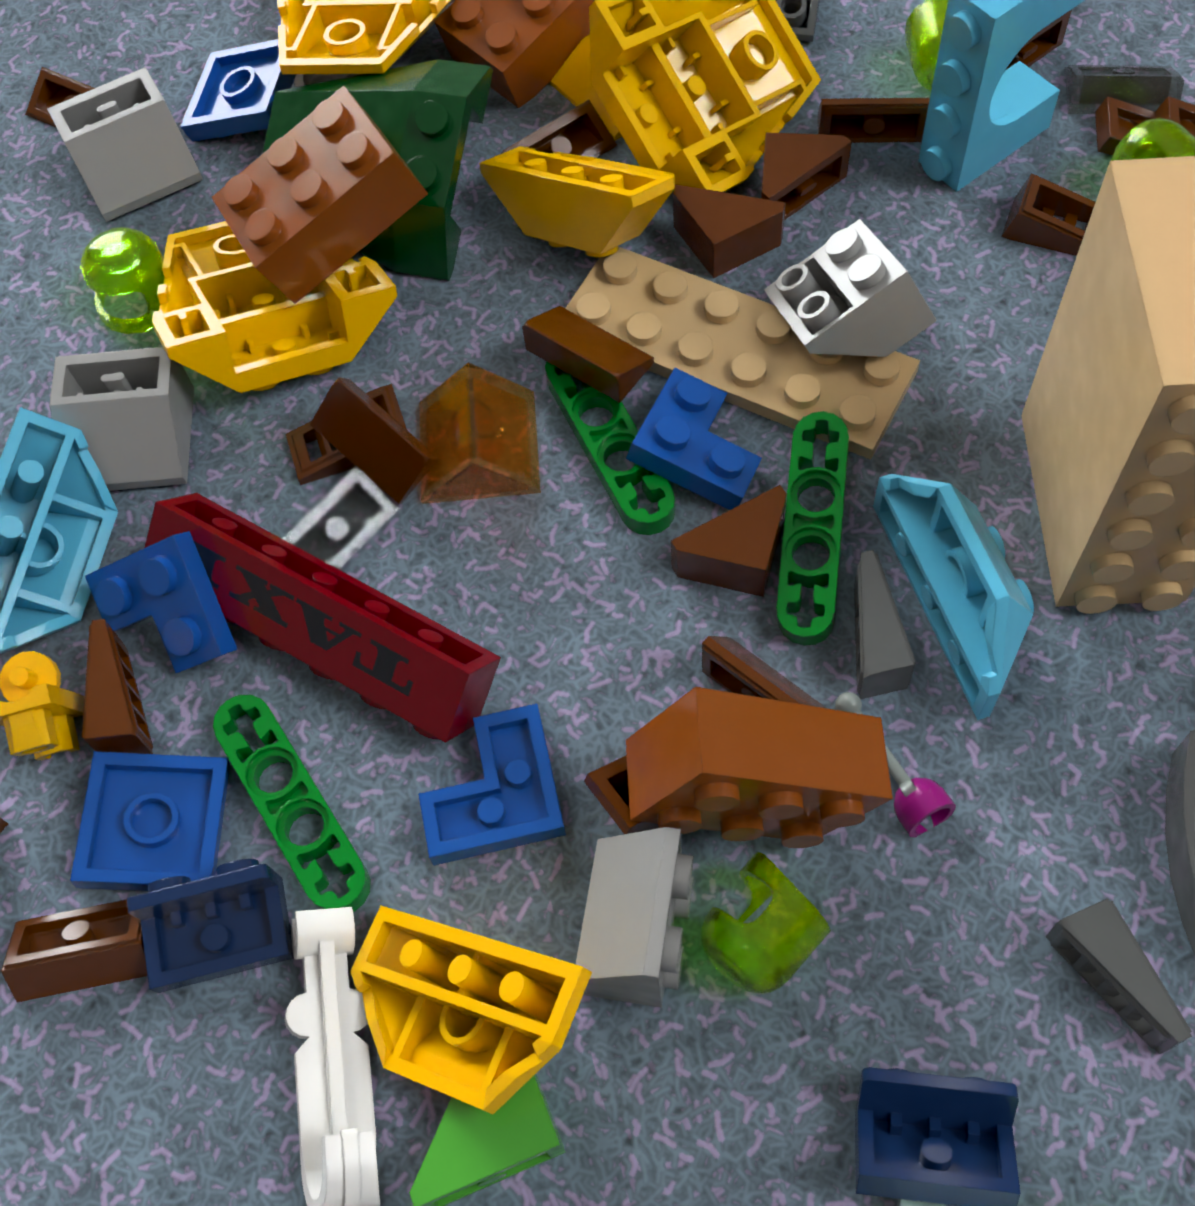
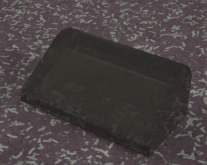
M1068 65V67L1064 68L1068 114L1095 115V111L1107 96L1156 111L1168 96L1181 100L1185 81L1171 66Z
M355 466L282 539L340 569L399 508Z

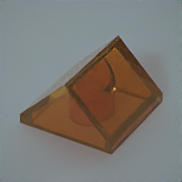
M468 362L419 402L420 442L439 458L421 480L422 504L541 493L534 391Z

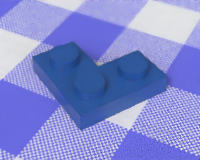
M674 368L634 438L626 459L731 510L741 503L762 457L709 432L727 393L678 368Z
M190 531L167 537L85 575L102 619L107 621L114 632L153 617L175 673L237 650Z
M537 703L473 718L484 779L418 794L428 854L434 866L566 835Z

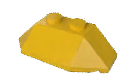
M522 146L479 163L482 176L526 236L548 241L552 247L568 246L585 251V254L590 257L612 255L618 251L619 245L640 236L675 189L674 173L561 152L545 153L536 151L535 148Z
M380 905L350 970L356 990L363 994L366 1019L383 1068L492 1115L562 1049L592 974L588 969L573 963Z

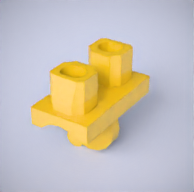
M35 651L21 652L12 656L2 668L0 673V689L3 696L9 702L0 701V725L5 728L10 755L24 756L34 754L36 760L42 761L51 758V755L55 753L80 750L73 718L84 714L85 696L60 688L61 672L57 664L49 656Z

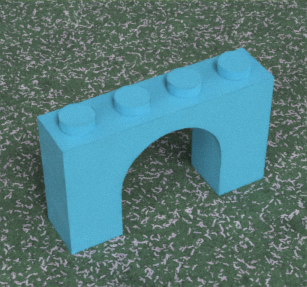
M948 0L918 160L925 173L932 180H942L957 192L1049 128L1060 90L1021 61H1018L1007 70L1006 68L1021 48L1034 35L1085 0Z

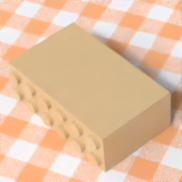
M1195 156L1113 160L1109 162L1021 415L1056 607L1076 606L1077 610L1081 613L1094 614L1110 610L1116 604L1142 603L1143 608L1147 610L1162 611L1174 608L1183 601H1186L1195 588Z

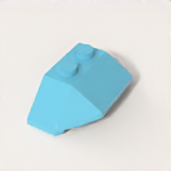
M22 407L19 408L0 458V654L71 627L81 621L91 593L85 575L99 569L118 514L102 474L88 450L89 446L82 430Z
M897 474L879 477L873 505L876 514L976 719L980 720L989 717L1032 619L1034 604L1031 593L1025 582L1021 579L1015 580L1005 561L1004 544L997 529L993 526L987 527L977 506L951 483Z

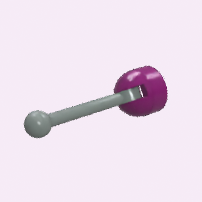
M844 692L836 699V710L863 714L861 711L862 702L857 694ZM885 744L889 773L899 785L894 798V812L909 836L915 838L928 831L920 824L924 819L931 816L933 827L946 821L953 814L956 805L944 788L936 781L917 777L911 779Z

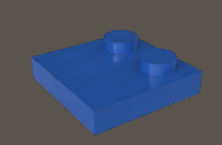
M278 39L210 53L180 126L192 142L268 129L275 91L292 88L296 74H282L279 67Z
M94 751L70 878L72 884L76 888L148 891L150 883L167 877L186 876L191 881L215 876L230 772L229 759L222 757Z

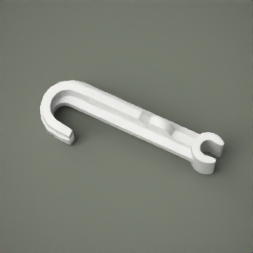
M352 907L295 911V919H291L292 950L294 959H302L305 993L291 1000L285 1011L284 1020L286 1028L292 1035L300 1039H307L294 1054L301 1175L307 1206H380L369 1045L355 1034L365 1028L368 1022L365 1014L363 994L349 987L347 955H353L355 947Z

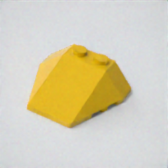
M277 0L281 16V25L278 26L279 67L282 74H384L435 24L434 21L448 8L453 0Z
M595 0L589 6L591 85L640 167L674 173L675 184L726 192L743 183L753 172L755 164L764 154L766 132L779 133L785 124L795 116L821 81L776 0Z
M223 221L168 235L162 264L164 283L158 285L157 291L160 306L159 311H154L152 323L155 333L169 359L239 393L250 390L264 391L275 387L279 382L306 374H324L335 366L352 362L396 299L397 290L396 285L378 263L364 256L359 259V262L350 258L294 304L254 267L227 222Z

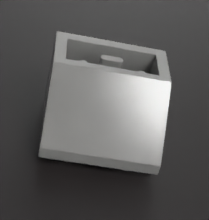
M146 67L47 108L106 222L203 180L164 98Z
M858 219L848 228L834 233L825 245L799 264L787 268L775 282L764 289L810 354L887 357L937 321L908 271L861 219Z
M163 347L55 357L49 403L52 419L82 430L89 446L88 450L99 468L109 491L187 484L194 386L183 365L169 359Z
M663 827L597 840L576 958V965L592 972L583 995L662 1008L665 988L678 990L684 946H682L683 928L675 927L674 923L675 917L689 918L694 877L692 876L694 856L682 854L681 829Z

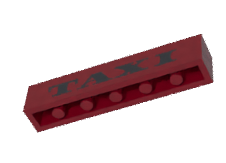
M198 493L155 502L144 548L172 535L190 531L226 622L235 623L257 635L263 645L274 650L285 651L308 664L309 669L314 674L325 679L336 680L359 693L361 699L368 705L379 709H387L410 722L413 728L425 737L441 740L446 743L474 726L473 718L479 717L482 713L501 659L500 656Z

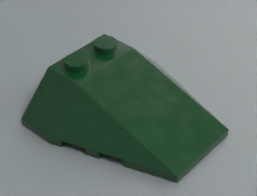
M438 59L388 69L384 74H361L275 91L263 153L277 139L283 137L313 112L318 104L328 99L344 85L380 128L428 192V195L359 252L399 274L450 281L461 235V228L450 215L469 122L483 124L493 69L491 66Z

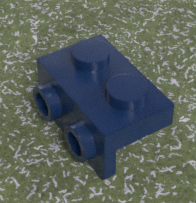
M240 859L218 866L216 869L217 875L195 881H191L186 876L167 877L150 883L148 885V893L127 898L128 913L141 920L149 990L161 993L294 959L291 928L282 877L267 864H259V861L256 859Z
M864 1068L861 1073L855 1111L856 1194L953 1206H1017L1021 1193L1012 1127L1019 1102L1017 1086L1013 1083L988 1081L979 1077L961 1078L916 1073L899 1068Z

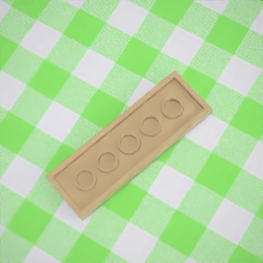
M619 246L616 253L599 257L565 308L654 357V363L648 371L669 378L673 369L678 368L726 392L727 395L724 401L795 429L798 422L811 413L822 411L833 413L841 418L848 428L849 451L870 460L916 376L920 360L894 351L887 357L810 354L775 305ZM816 435V438L829 443L828 435Z

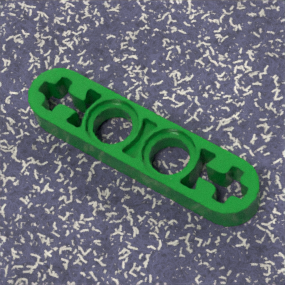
M546 361L545 371L549 389L624 524L630 530L642 535L657 534L668 528L675 515V496L668 480L637 464L626 471H615L605 464L607 458L614 452L629 451L638 433V429L622 401L619 403L584 382L582 383L585 389L577 393L576 385L571 376L563 374V370ZM595 407L607 409L613 415L609 422L601 426H589L583 423L580 418L585 411ZM641 481L642 490L651 503L658 502V512L649 515L648 511L644 508L638 509L637 492L633 486Z
M824 411L814 412L803 417L795 426L793 433L776 606L778 626L783 635L791 642L803 646L816 645L824 641L832 633L836 617L849 434L848 428L841 418L833 413ZM817 434L828 435L829 443L826 446L825 468L814 467L813 443L816 440ZM820 486L831 491L834 500L827 509L813 512L806 510L800 505L798 501L800 494L809 487ZM813 542L826 548L829 553V559L824 566L818 569H803L793 560L794 552L805 543ZM802 586L814 588V612L817 615L823 616L813 617L811 627L806 628L799 627L797 616L789 614L799 612L801 609Z
M238 695L228 699L219 707L214 716L213 729L215 736L305 893L319 909L352 907L353 912H355L365 903L370 893L371 879L365 865L267 704L261 698L253 695ZM245 714L252 721L255 720L253 728L265 745L258 748L255 752H253L243 735L236 732L238 730L236 720ZM275 763L291 765L293 769L292 778L285 788L277 792L268 793L260 789V776L268 766ZM306 814L321 816L324 821V828L320 837L315 842L300 846L291 843L289 834L294 821ZM337 842L340 843L339 848L332 849ZM327 853L343 875L353 871L355 873L346 881L350 891L340 898L332 891L321 893V891L328 887L329 880L316 859L323 857ZM311 862L305 869L303 866L304 863Z

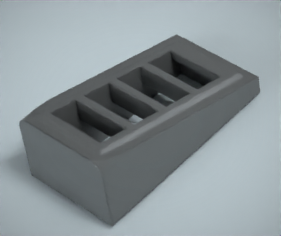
M874 550L862 552L854 583L857 692L860 699L907 689L908 685H910L916 661L878 554H875Z
M1106 898L1063 918L1046 935L1051 946L1150 1048L1162 1054L1192 1037L1190 1027L1113 901H1109Z

